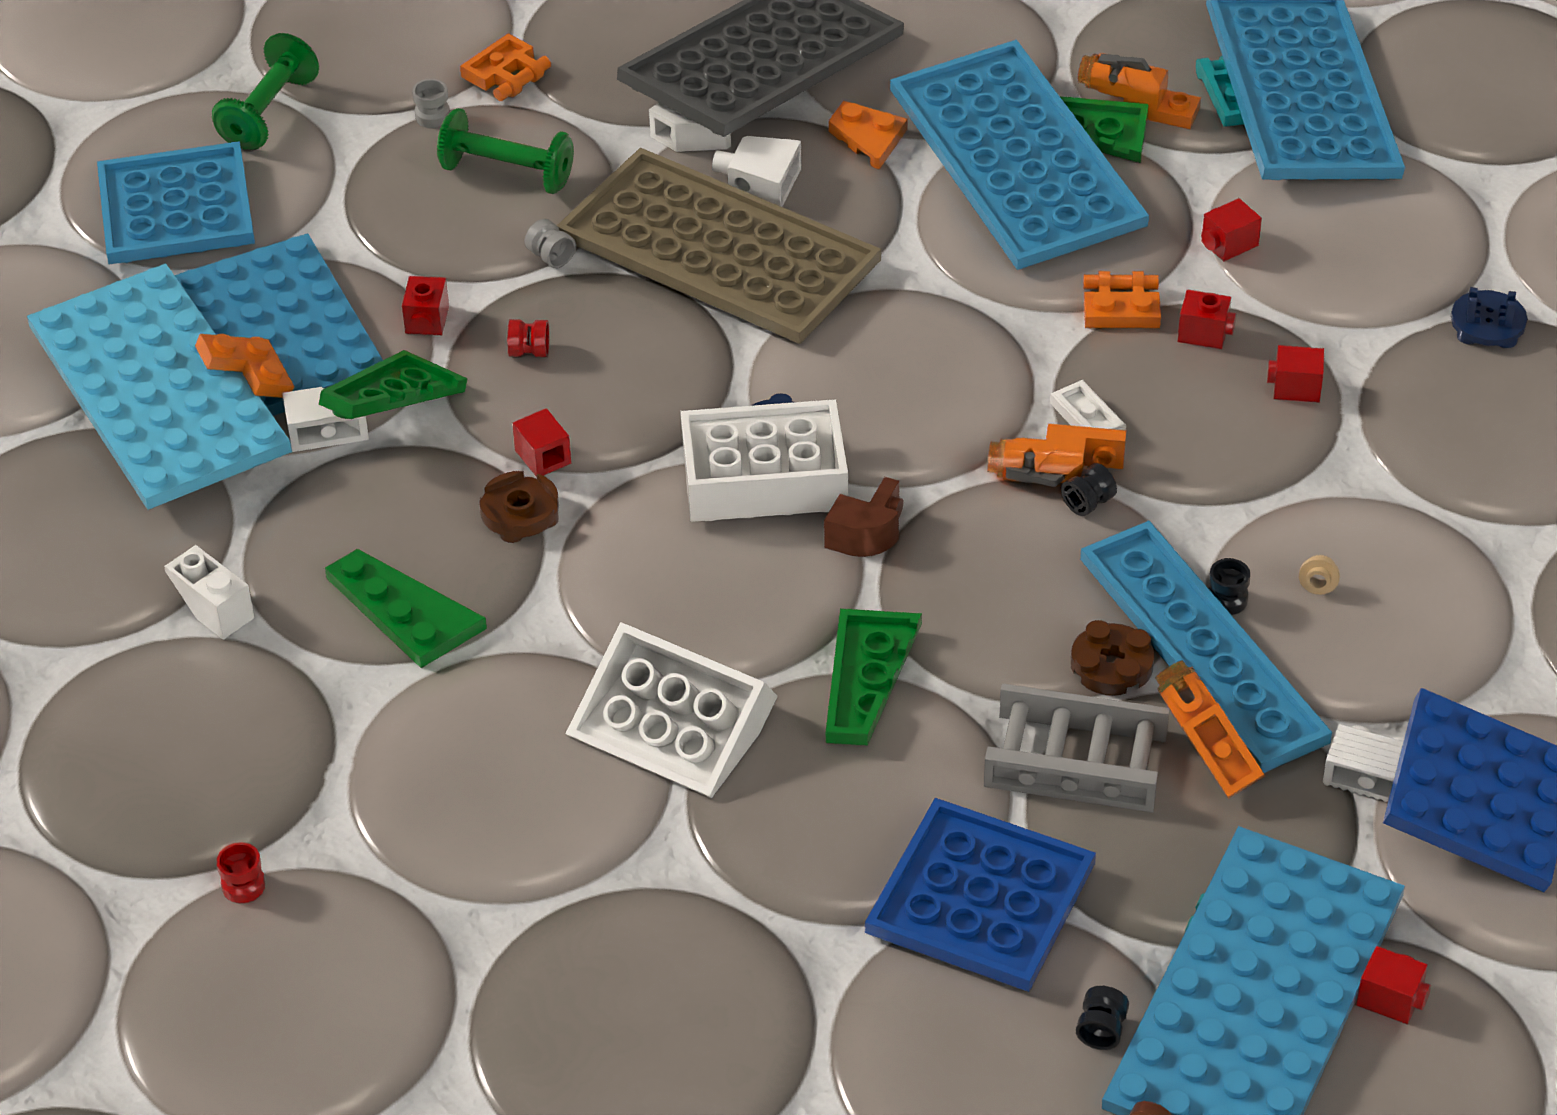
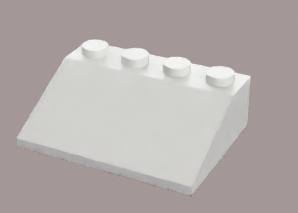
M836 399L680 411L691 522L829 512L839 494L848 496V470Z
M620 622L565 734L693 791L713 798L760 734L778 696L761 680Z

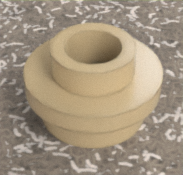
M1324 555L1312 556L1301 565L1299 570L1300 584L1304 589L1313 594L1322 595L1332 592L1338 586L1340 580V571L1331 558ZM1322 575L1325 579H1317L1313 576Z

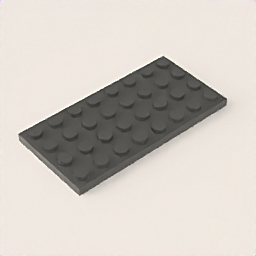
M743 0L618 67L617 80L628 85L633 90L654 99L659 104L680 113L687 119L708 128L713 133L725 137L902 36L904 23L859 0Z

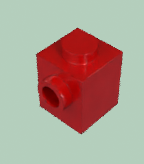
M1240 198L1204 213L1201 242L1223 262L1259 246L1262 217Z
M409 276L402 303L405 334L442 335L449 309L446 278Z
M1187 289L1180 312L1177 342L1222 349L1226 335H1233L1237 313L1230 312L1232 297Z
M1278 345L1276 360H1269L1267 383H1274L1273 399L1320 403L1324 373V348Z
M547 408L512 422L515 451L535 476L536 473L544 476L572 464L569 435Z
M1376 946L1361 977L1356 1006L1408 1025L1415 1008L1423 1010L1430 994L1431 985L1425 983L1428 964L1415 960L1409 955L1398 954Z

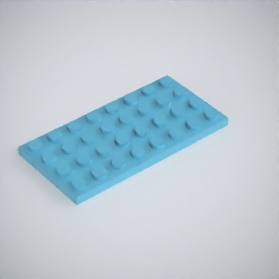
M166 263L27 316L30 329L147 510L292 452L289 438L261 398L254 395L242 372L210 370L206 368L195 344L199 334H216Z

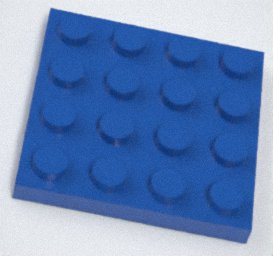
M1421 688L1414 698L1383 824L1545 892L1552 883L1557 860V745Z
M934 798L867 917L865 933L1029 992L1095 865L1096 852Z

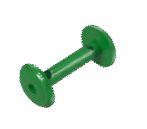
M288 33L270 36L265 42L263 53L264 57H266L265 60H267L266 63L271 68L246 100L240 101V99L237 100L236 98H224L214 105L211 113L212 122L216 131L226 142L240 141V146L243 150H256L262 147L268 139L269 131L261 114L286 82H291V84L294 83L295 85H307V83L309 84L318 76L319 62L316 54L305 41L297 36Z
M460 108L452 110L445 117L437 140V157L442 168L445 170L455 169L462 155L466 152L472 155L544 170L543 185L547 193L555 194L565 186L572 169L574 146L568 133L558 132L553 137V141L551 140L548 150L468 132V115Z

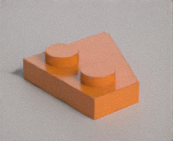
M844 100L829 119V132L838 140L846 142L848 148L856 154L863 152L870 157V165L875 169L882 167L906 133L908 127L907 118Z

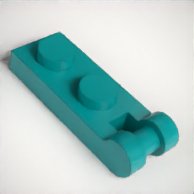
M1220 56L1219 60L1212 61L1209 58L1197 59V77L1200 80L1202 79L1223 127L1243 125L1244 122L1223 56Z

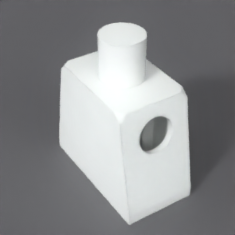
M746 136L742 138L735 153L717 150L714 154L712 170L728 174L729 185L783 207L801 170V141Z

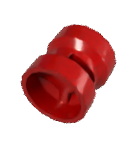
M521 319L509 320L507 345L510 357H521L525 353H532L535 357H548L550 340L548 320H535L533 323H525Z
M238 842L224 847L217 856V869L221 877V888L225 898L231 902L241 904L249 903L261 896L265 889V878L261 869L260 853L257 848L249 843Z

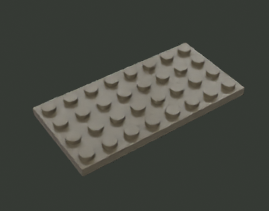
M641 147L557 225L560 231L566 232L575 239L577 247L798 344H801L881 261V248Z

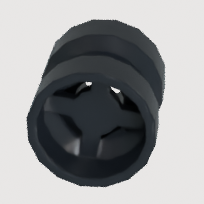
M1094 463L1085 468L1080 477L1074 476L1064 482L1061 486V493L1066 505L1072 512L1079 516H1086L1096 509L1098 502L1105 503L1113 498L1117 493V485L1114 477L1106 467Z
M1224 558L1213 563L1210 568V586L1208 589L1231 615L1239 614L1245 609L1248 602L1247 588L1250 585V569L1244 562L1234 558Z
M1105 985L1089 988L1083 1001L1084 1013L1080 1015L1076 1026L1078 1039L1085 1045L1100 1050L1115 1048L1119 1044L1123 1027L1121 1022L1126 1019L1129 1009L1127 996L1121 991Z

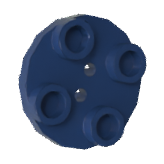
M1470 287L1469 293L1462 295L1455 301L1450 316L1452 325L1457 331V339L1464 344L1477 343L1486 346H1500L1502 348H1512L1517 344L1518 338L1524 334L1528 320L1525 308L1516 300L1515 291H1508L1507 295L1493 290H1478L1475 287Z

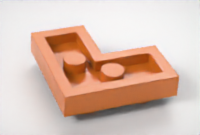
M199 334L195 347L207 369L242 372L255 396L283 398L282 393L293 391L294 384L269 339L261 337H234L226 334Z

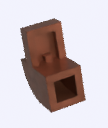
M884 477L870 502L839 494L824 519V548L850 556L867 557L883 553L894 546L899 539V517L904 504V500L899 498V480Z

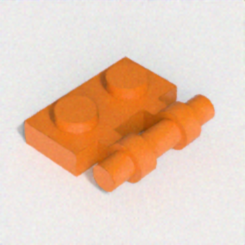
M508 33L462 64L460 72L462 78L485 91L495 84L498 85L493 90V94L498 101H503L507 97L513 98L521 93L523 86L527 83H534L544 76V72L551 67V62L546 56H542L537 60L533 59V46ZM517 69L520 70L516 75L511 74Z
M1098 271V274H1084L1083 289H1098V292H1084L1085 328H1160L1159 292H1144V290H1158L1159 276L1144 275V271H1132V275H1110V271ZM1110 289L1131 290V292H1111Z

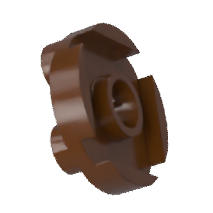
M512 471L493 478L484 487L485 494L482 498L480 497L479 502L480 514L484 524L494 533L500 534L501 539L508 543L519 542L524 537L534 536L555 526L559 520V497L556 486L547 477L537 473V479L524 477V471ZM519 502L522 505H527L522 507H514L513 503Z
M1102 620L1091 621L1087 624L1086 631L1079 634L1072 645L1071 669L1073 673L1076 671L1081 677V684L1093 692L1111 696L1127 694V688L1134 687L1139 683V689L1149 681L1152 675L1154 650L1150 644L1151 637L1149 633L1142 629H1134L1123 624L1107 623ZM1106 656H1117L1119 658H1116L1114 663L1107 662Z

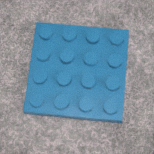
M240 141L97 161L106 254L109 265L255 244Z

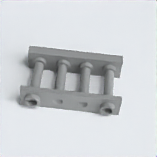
M1002 684L999 718L1009 719L1003 748L987 747L984 787L1153 812L1158 772L1147 770L1152 740L1166 742L1170 708ZM1026 722L1051 725L1045 755L1020 751ZM1068 728L1093 731L1087 761L1062 757ZM1110 734L1135 738L1130 767L1104 764Z

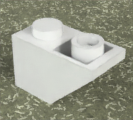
M659 103L649 109L651 138L676 152L727 150L731 147V133L725 137L717 135L708 128L687 119L680 113Z
M197 545L164 566L165 572L196 619L224 640L254 619L248 584Z

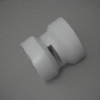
M438 79L421 80L412 89L413 100L416 104L414 110L415 119L420 126L426 128L441 127L445 117L450 113L449 105L446 102L448 100L447 86Z
M541 219L535 222L525 236L526 248L536 256H541L542 260L552 268L563 267L570 261L576 250L575 239L566 232L560 231L559 227L549 219Z

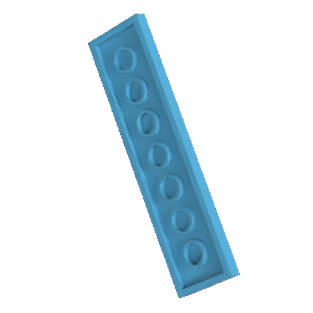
M1150 521L1081 548L1080 560L1133 624L1138 629L1149 633L1151 637L1150 644L1184 685L1187 686L1183 679L1184 676L1193 672L1198 674L1215 701L1221 706L1263 773L1331 743L1332 731Z

